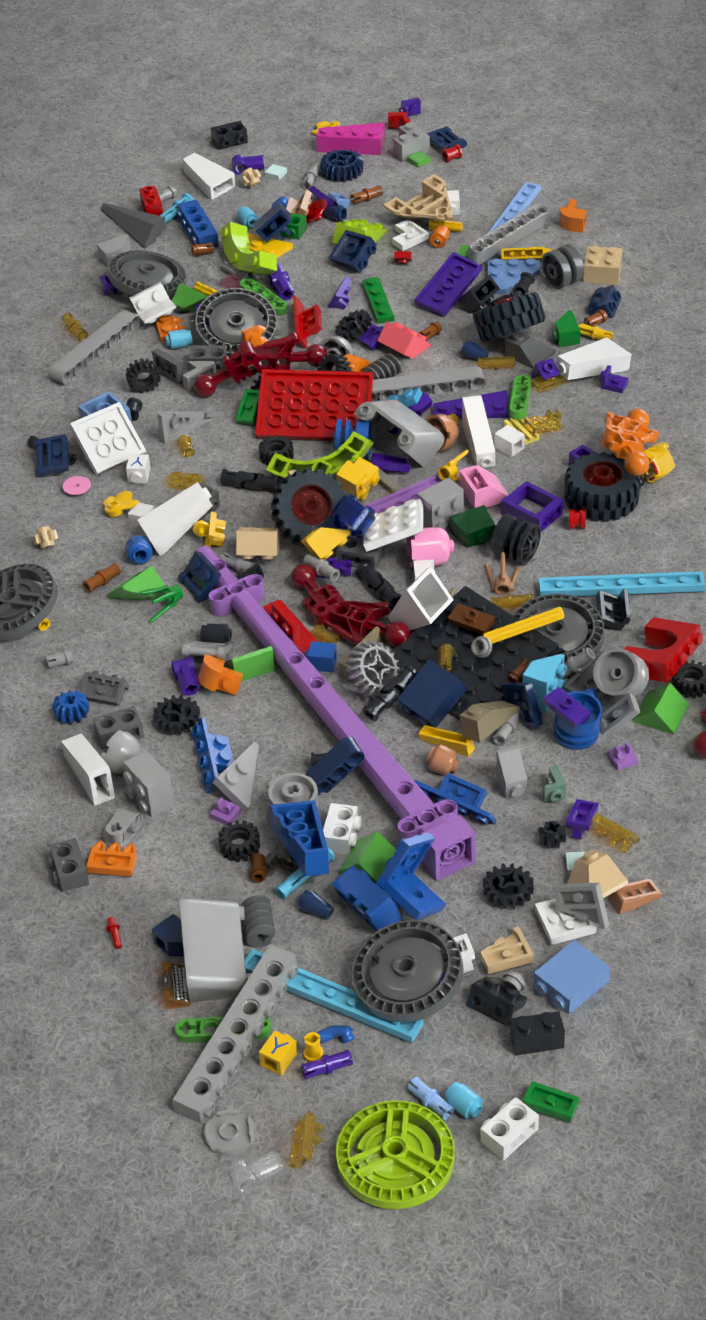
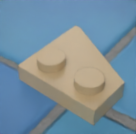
M519 926L512 929V934L506 939L503 937L499 938L493 945L486 947L480 952L481 960L488 974L534 963V954Z

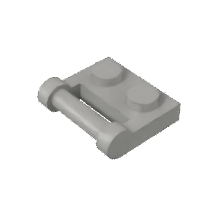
M189 641L183 644L182 656H205L207 654L225 660L226 655L231 653L232 644Z

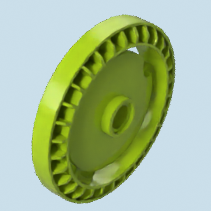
M392 1100L379 1102L360 1110L343 1127L336 1145L338 1172L349 1191L360 1200L372 1206L384 1209L411 1208L432 1199L448 1183L455 1163L454 1140L446 1123L430 1109L408 1101ZM421 1128L429 1132L437 1142L441 1152L439 1161L435 1160V1151L431 1139ZM365 1131H367L361 1138L357 1147V1151H360L361 1153L350 1157L355 1142Z

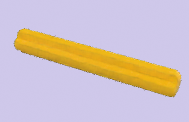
M557 607L486 632L483 636L489 638L493 644L564 618V612L561 607Z

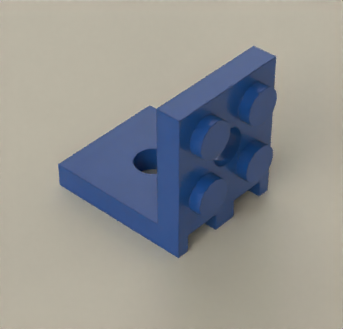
M429 832L399 841L395 848L396 852L385 863V870L377 881V884L415 920L438 913L446 905L441 898L414 874L435 840V837Z

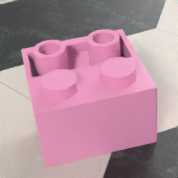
M475 465L459 470V486L464 489V496L472 508L485 505L487 508L501 504L503 498L509 495L497 477L484 468Z

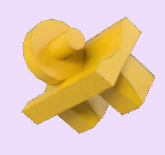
M215 512L210 513V521L208 523L201 520L193 525V532L199 537L205 536L204 546H209L210 548L211 545L222 547L225 538L223 533L226 521L216 519L217 513Z

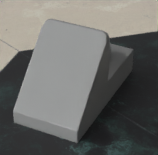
M189 361V372L182 375L184 389L188 392L192 391L195 379L199 375L208 374L212 376L216 374L215 362Z
M628 693L602 713L600 727L604 735L635 730L632 719L641 712L634 695Z

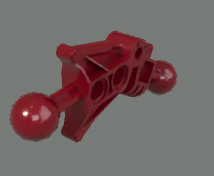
M295 332L290 333L286 337L267 341L253 347L252 343L245 341L238 345L237 351L231 354L232 356H224L222 358L226 368L212 376L208 374L199 375L195 379L194 390L201 397H209L216 392L219 383L230 377L237 384H240V379L246 381L245 376L251 378L256 373L262 375V369L290 370V365L293 362H307L311 367H320L318 363L322 362L321 358L325 357L327 351L322 345L314 344L309 346L306 351L292 352L294 346L299 341Z
M300 564L293 569L291 573L293 585L299 589H306L309 593V597L302 600L303 609L307 610L313 618L316 628L327 629L330 627L333 632L355 646L376 626L380 628V635H383L387 644L392 647H397L409 638L410 630L403 622L394 621L389 625L378 622L380 618L390 613L388 602L344 601V598L333 585L328 584L319 587L316 584V573L310 565Z

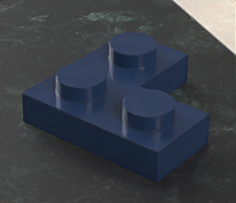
M506 682L501 684L505 702L520 707L524 726L538 727L543 725L542 712L538 707L536 691L532 683Z

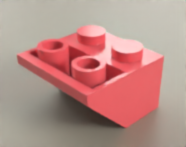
M387 321L377 340L412 359L431 346L430 343L426 342L427 338L396 321L394 324Z

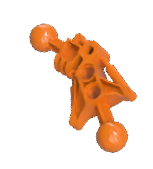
M633 409L627 416H617L612 412H607L604 420L605 432L600 444L611 450L617 458L625 459V469L629 474L633 476L643 475L649 469L650 463L648 456L644 453L643 444L656 443L659 432L648 428L650 418L643 409Z

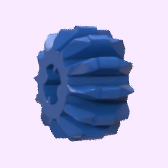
M69 689L68 693L61 692L60 696L55 697L52 709L57 721H62L63 724L69 721L73 725L74 721L81 723L82 718H87L89 702H87L85 694H80L78 690L71 692Z

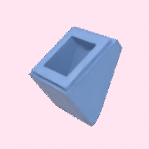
M328 193V196L337 205H342L348 210L349 199L339 193Z

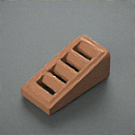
M651 879L627 884L608 895L607 900L618 914H623L661 898L662 893Z

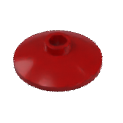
M319 199L309 206L306 223L314 220L318 221L323 217L322 213L327 206L326 199Z

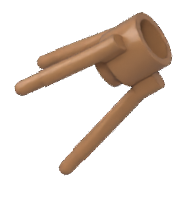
M502 552L501 574L497 576L495 581L488 564L485 563L484 566L491 583V591H495L497 595H508L511 591H514V584L520 568L518 566L515 568L510 580L505 575V553Z

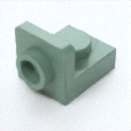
M558 765L550 766L549 776L546 777L547 785L543 786L544 803L558 802L566 798V782Z

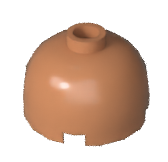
M445 414L429 415L425 419L444 435V443L437 452L447 451L456 444L459 432L453 418Z

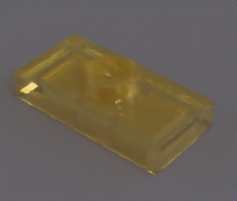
M560 374L547 380L537 376L531 379V386L541 394L567 384L571 380H567Z

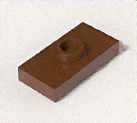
M458 603L448 617V622L483 635L495 623V616Z

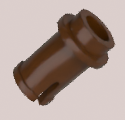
M523 659L514 670L508 672V681L523 682V674L531 662Z
M255 853L251 856L249 877L256 883L263 882L267 877L265 856L262 853Z

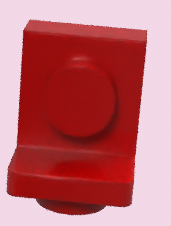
M388 112V129H399L400 126L410 123V118H407V112Z

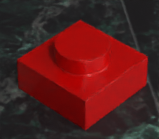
M394 251V260L398 261V264H408V261H412V252Z

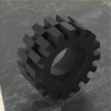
M326 354L325 357L321 358L322 362L318 363L320 368H317V371H332L335 364L337 371H352V367H348L351 364L350 361H347L348 358L342 354Z
M140 358V362L134 360L135 364L130 363V368L127 367V372H125L131 390L134 389L136 393L139 391L140 394L143 391L149 392V389L154 391V386L158 387V382L161 381L157 365L154 361L150 362L147 358L145 361L143 358ZM141 373H150L145 379H137V376Z
M271 435L268 436L269 439L264 438L260 442V460H262L263 464L266 463L267 466L275 453L290 459L294 458L293 442L288 437L285 438L283 435L278 437V435H275L272 438Z
M688 660L685 661V664L672 677L674 688L681 695L685 694V698H688L690 695L692 699H696V695L699 698L703 697V693L706 695V664L702 666V662L695 664V660H691V663H688ZM685 678H696L698 681H688Z
M236 820L234 825L229 822L227 823L228 828L226 826L222 827L218 839L221 854L223 853L224 858L228 857L229 861H233L235 858L236 862L244 859L245 862L254 853H259V848L261 847L258 828L253 826V823L250 822L247 825V821L243 820L242 824H239V820ZM238 838H244L248 840L247 842L242 844L231 843L233 840Z

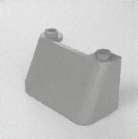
M397 400L364 402L354 413L363 421L370 420L371 428L378 434L382 429L392 431L395 425L403 430L397 439L398 446L423 467L428 465L444 443V435L437 428Z
M180 898L185 970L190 1003L237 997L251 973H246L242 942L241 921L245 920L244 906H239L238 901Z

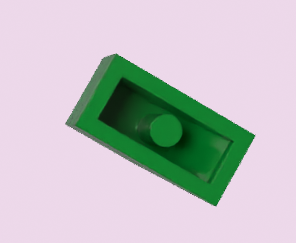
M568 310L555 322L552 338L559 347L580 344V328L572 310Z

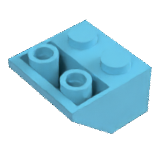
M559 654L534 660L523 674V682L532 683L536 691L538 707L542 712L546 713L549 709L543 703V698L557 687L563 689V686L566 684V680H564L567 668L564 664L565 655Z

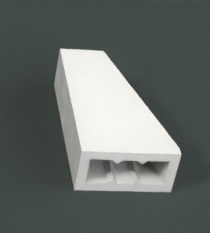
M196 153L183 159L184 173L209 199L212 200L235 187L234 173Z
M604 338L559 355L556 367L560 372L559 374L567 380L600 375L602 371H605L607 365L612 366L611 373L622 372L629 369L632 354L610 339Z
M481 395L463 397L462 427L474 463L482 468L495 466V448Z
M198 482L138 519V522L160 556L164 555L212 507L209 500L212 496L207 488L204 487L202 489Z
M82 733L61 741L64 756L93 805L96 806L115 798L109 766Z

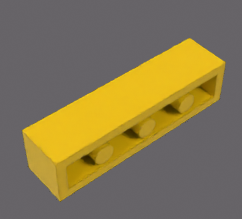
M545 247L501 249L502 260L529 258L542 260L545 254Z

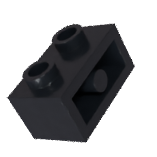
M488 275L471 287L458 301L467 313H471L474 310L477 312L484 307V303H488L494 298L493 295L500 288L493 278Z
M560 1011L511 1018L510 1037L515 1056L563 1049L565 1029Z

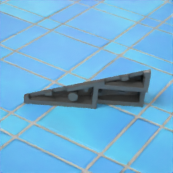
M103 203L101 211L106 212L110 219L115 220V223L128 235L130 234L134 237V240L139 242L143 248H147L156 241L155 236L166 229L165 217Z

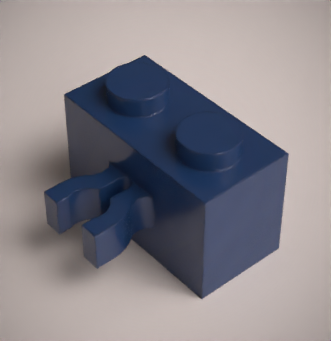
M280 202L276 203L254 223L255 232L266 243L276 234L283 241L284 237L281 235V230L288 235L291 234L290 229L286 227L292 221L290 212Z

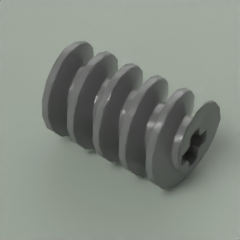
M386 354L362 368L361 372H373L374 380L394 377L396 373L399 374L402 371V367L394 355Z
M264 895L249 897L241 905L244 906L246 941L252 947L269 945L271 938L276 934L272 908L270 906L271 902Z

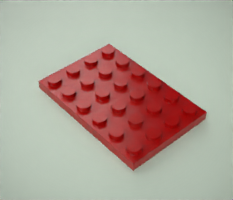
M262 369L255 432L256 439H269L268 436L271 435L272 438L275 435H278V437L283 435L285 438H290V440L333 441L337 420L343 419L344 428H346V421L350 419L352 428H355L357 420H361L354 414L362 403L372 402L373 372Z

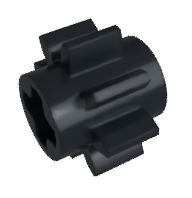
M546 821L544 828L539 827L538 829L539 843H544L547 849L560 848L561 842L566 843V827L561 826L557 821Z

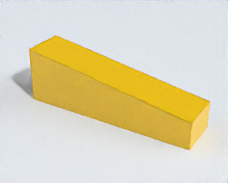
M425 725L418 733L420 740L436 746L438 744L445 745L466 757H469L475 749L474 741L464 738L461 733Z

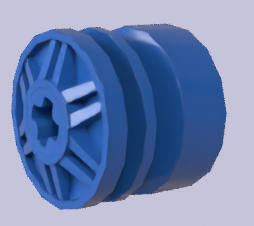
M338 419L333 438L335 451L346 442L353 431L372 441L371 421L357 420L356 427L352 428L351 420L347 419L346 428H344L343 419ZM371 448L362 459H370Z
M573 691L568 694L591 712L590 717L576 728H573L555 713L553 735L556 741L563 747L571 750H582L595 744L599 737L602 706L593 695L586 692Z

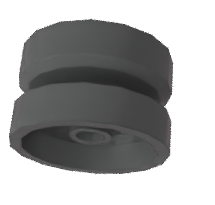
M563 245L556 250L545 253L542 257L544 276L548 283L556 289H561L583 278V260L579 252L572 245Z

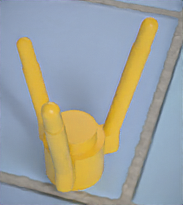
M465 450L452 461L438 469L439 478L442 481L447 478L454 482L459 481L456 465L469 451Z

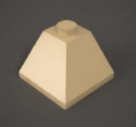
M596 850L585 852L581 858L575 861L567 884L600 883L603 898L629 884L626 877L607 854Z

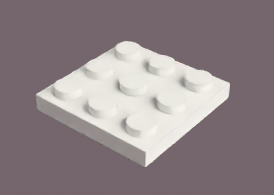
M120 402L74 421L69 425L95 475L127 462L130 454H144L146 452Z
M421 499L409 500L404 505L392 506L385 512L373 513L365 518L363 545L366 552L422 532L423 503Z

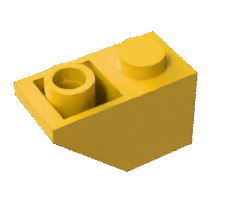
M320 527L313 530L301 542L310 553L319 559L323 558L325 560L333 554V548L336 546L341 547L348 541L347 536L351 533L349 530Z

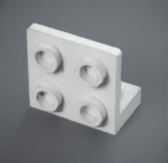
M161 282L130 297L137 314L144 324H151L161 315H169L176 308L175 304L169 299Z

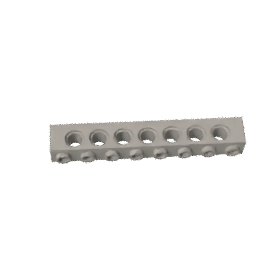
M272 944L269 945L173 1098L175 1113L198 1123H202L206 1116L209 1117L212 1114L215 1101L218 1096L221 1097L225 1093L229 1078L237 1073L240 1060L243 1056H247L251 1049V1042L255 1036L258 1037L261 1034L265 1019L272 1016L278 998L284 996L289 980L294 979L297 975L299 966L297 965L296 954ZM225 1051H230L229 1054H222ZM212 1071H219L216 1074H210ZM200 1091H206L204 1094H197Z

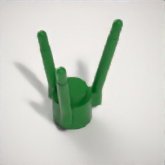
M174 584L170 587L165 585L159 588L140 591V595L162 592V596L151 601L152 604L160 601L168 603L167 606L149 620V623L157 620L171 607L176 606L177 601L183 598V591L179 585Z

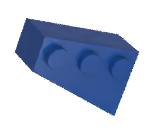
M352 865L332 883L337 894L376 932L402 919L398 911L400 908L398 903L377 883L372 882L364 870L361 869L359 871Z

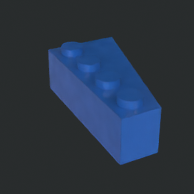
M315 800L270 805L271 829L304 875L320 876L322 874H329L328 847Z

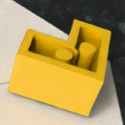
M361 457L355 463L347 460L336 474L337 480L342 484L340 486L341 489L347 493L346 500L356 505L367 498L369 490L373 486L375 487L380 480L379 467Z

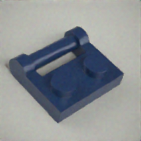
M447 126L426 133L430 136V143L439 151L443 148H452L455 144H458L461 148L467 146V141L459 138Z
M65 434L34 441L37 458L36 477H46L47 475L69 471L68 441ZM45 447H47L48 466L44 465Z
M195 551L186 569L178 575V580L185 584L195 595L198 603H201L208 599L209 593L215 587L221 573L202 552ZM193 576H194V577L201 583V585L203 586L201 590H200V588L192 581V577H193Z

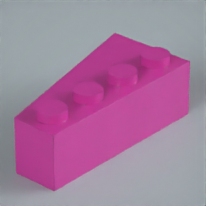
M385 122L319 128L317 133V152L327 153L332 152V150L351 149L352 152L357 151L359 154L381 155L385 141Z

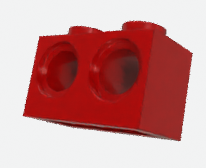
M156 186L139 188L143 211L158 216L163 214L162 202Z

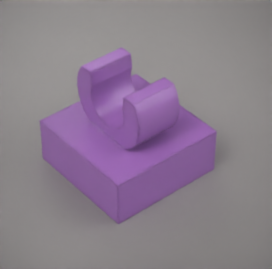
M628 742L624 746H615L614 749L608 751V757L617 770L638 764V758Z
M221 797L216 802L215 808L211 811L210 818L228 826L227 823H233L242 812L241 807Z

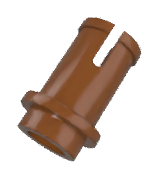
M212 242L205 244L195 243L191 246L193 256L199 257L201 254L214 253Z
M599 309L595 314L584 318V321H586L584 323L593 327L600 322H606L608 315L605 310Z
M432 322L429 327L420 331L419 334H426V341H428L433 336L439 335L442 327L438 322Z

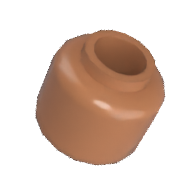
M438 744L436 747L432 746L426 759L428 769L442 776H446L450 772L455 773L460 761L456 759V750L442 744Z

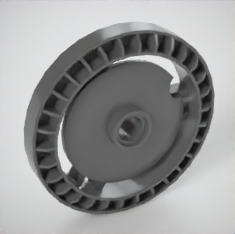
M135 250L117 254L109 261L107 277L111 284L118 290L131 296L161 282L168 297L171 298L175 295L180 283L186 284L187 278L186 271L181 264L168 256L151 251Z
M229 288L211 294L201 303L196 313L195 328L197 336L203 345H227V354L230 357L232 356L231 354L237 351L238 345L242 343L241 331L258 325L263 326V320L265 319L267 326L261 337L266 338L267 341L273 340L277 329V317L273 306L262 295L248 289ZM206 321L209 322L213 335L208 331L205 325Z
M18 564L0 571V640L11 639L29 632L50 614L57 600L58 588L54 578L46 568L36 564ZM35 581H38L43 584L42 590L38 583H36Z
M568 594L538 596L522 604L513 614L514 617L523 620L561 607L564 612L563 619L538 627L535 630L559 644V650L554 655L564 652L562 654L565 655L564 663L567 662L569 657L578 655L587 647L596 654L604 642V622L602 616L592 604L577 596Z
M400 921L381 928L362 944L353 961L352 982L359 1000L368 1011L388 1021L412 1022L435 1014L453 999L462 982L464 972L463 959L458 944L445 929L426 921ZM432 943L439 946L442 950L439 951ZM373 961L378 964L371 968L372 982L376 990L382 996L389 999V1001L378 997L368 987L367 977ZM446 972V974H445L443 980H442L441 983L439 984V982H440V980H441V978H442L443 973Z

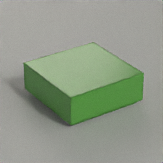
M421 151L407 156L408 162L417 168L430 162V157Z

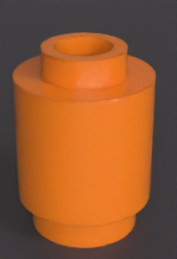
M444 225L434 228L429 239L433 247L443 248L450 236L448 228Z

